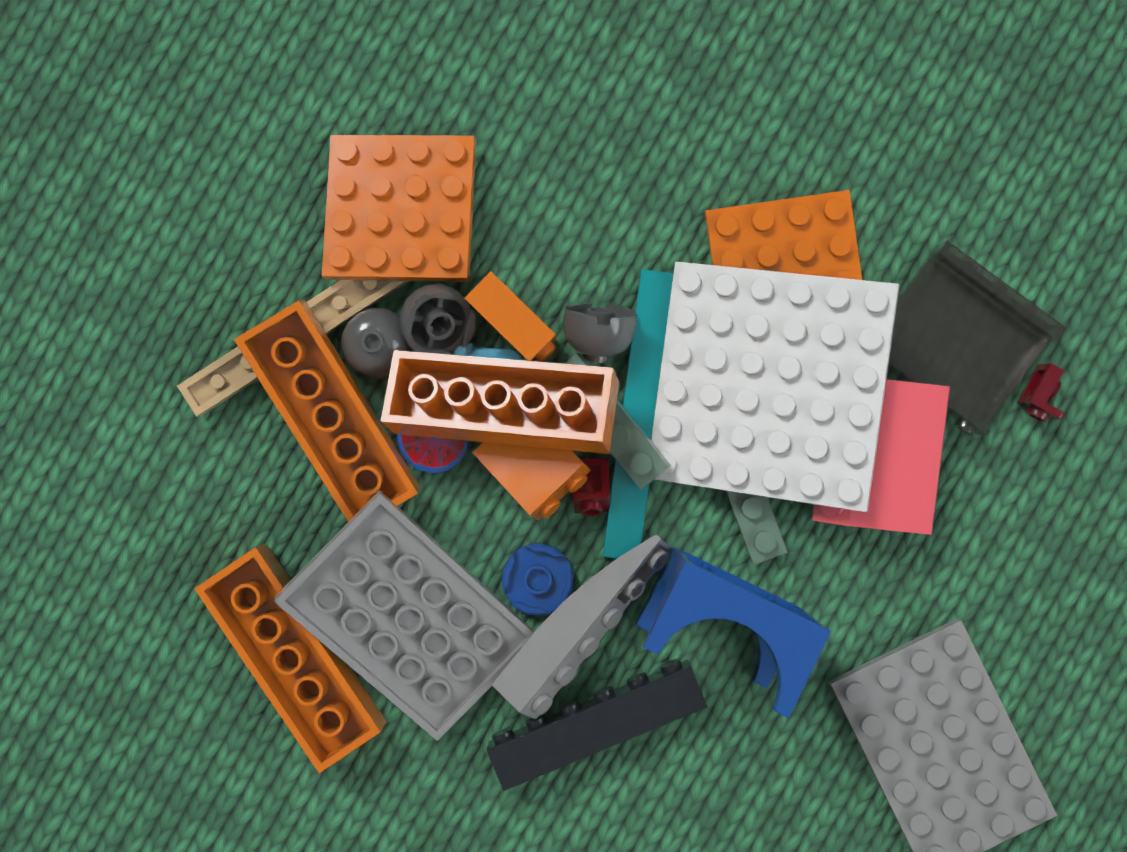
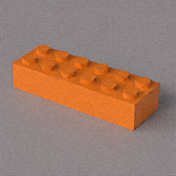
M299 300L234 339L348 522L379 490L397 506L418 494L420 485L306 300Z
M394 350L381 422L394 434L610 454L619 380L614 369L610 367Z
M264 543L238 558L194 588V590L318 773H321L379 734L387 721L350 666L274 602L275 596L291 579L268 545Z

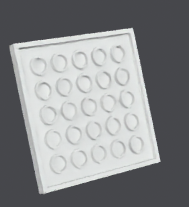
M675 262L651 438L653 444L671 466L655 478V480L867 512L900 285Z

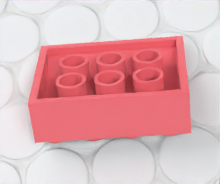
M886 379L868 511L862 512L814 504L812 521L932 535L950 386Z

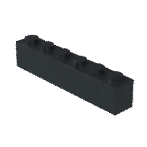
M679 658L670 660L660 666L661 671L649 676H647L646 672L636 674L626 680L627 685L615 690L613 686L602 688L592 694L593 699L581 704L579 700L568 702L559 708V713L546 717V714H542L536 719H528L525 722L526 726L513 731L512 727L493 734V740L488 743L487 753L503 791L707 708L708 706L689 661L681 662Z

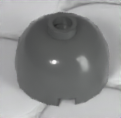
M443 284L425 285L415 290L405 300L400 311L401 331L407 344L414 352L453 355L452 351L456 350L458 346L462 345L464 348L470 342L475 331L476 316L470 304L457 290Z
M592 303L566 305L563 326L567 342L577 352L586 354L587 361L605 363L608 360V356L621 354L632 342L637 323L636 311L610 304H605L606 308L591 307Z
M370 308L357 313L348 321L342 333L341 349L347 364L355 373L368 379H389L394 350L413 352L401 331L400 315L385 308Z

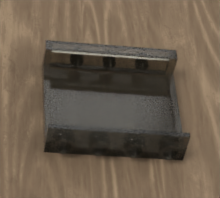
M947 240L936 246L898 298L888 370L897 376V381L950 386L947 414L956 420L954 426L969 436H973L974 433L976 435H988L991 430L987 428V425L1049 341L1058 340L1066 330V327Z

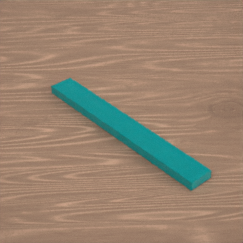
M641 269L635 309L637 323L630 346L623 407L651 440L674 273ZM616 459L602 555L603 557L619 558L624 553L641 544L649 488L648 484L643 489H640Z

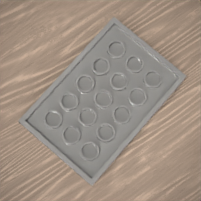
M380 490L274 598V602L437 741L492 686L493 682L535 632Z
M956 618L828 681L912 852H984L1057 816L960 619Z

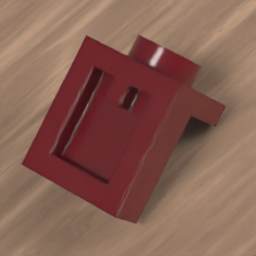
M1052 363L1038 364L1017 401V403L1027 408L1025 412L1027 415L1045 423L1047 419H1062L1064 412L1048 404L1047 401L1051 400L1058 393L1062 383L1059 379L1064 372L1063 369Z
M608 458L581 459L591 471L586 475L587 481L584 485L573 492L574 512L588 517L599 516L603 512H608L610 507Z

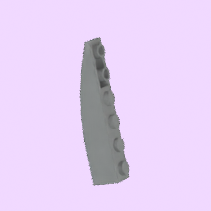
M654 535L624 553L592 576L564 600L536 629L493 682L492 686L519 713L533 719L544 714L552 705L553 697L558 691L572 681L576 674V669L583 660L597 650L600 639L609 629L619 623L623 615L622 612L630 602L637 599L644 592L646 583L652 575L666 565L673 548L659 536Z

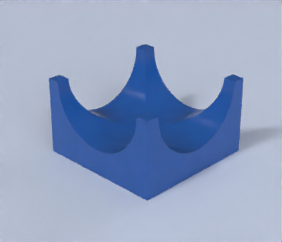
M673 546L668 562L662 568L636 621L637 626L649 631L643 647L659 654L665 643L676 632L687 625L701 620L726 619L741 623L752 629L757 643L758 659L752 678L753 682L768 688L774 674L777 673V693L772 709L789 718L831 631L803 608Z

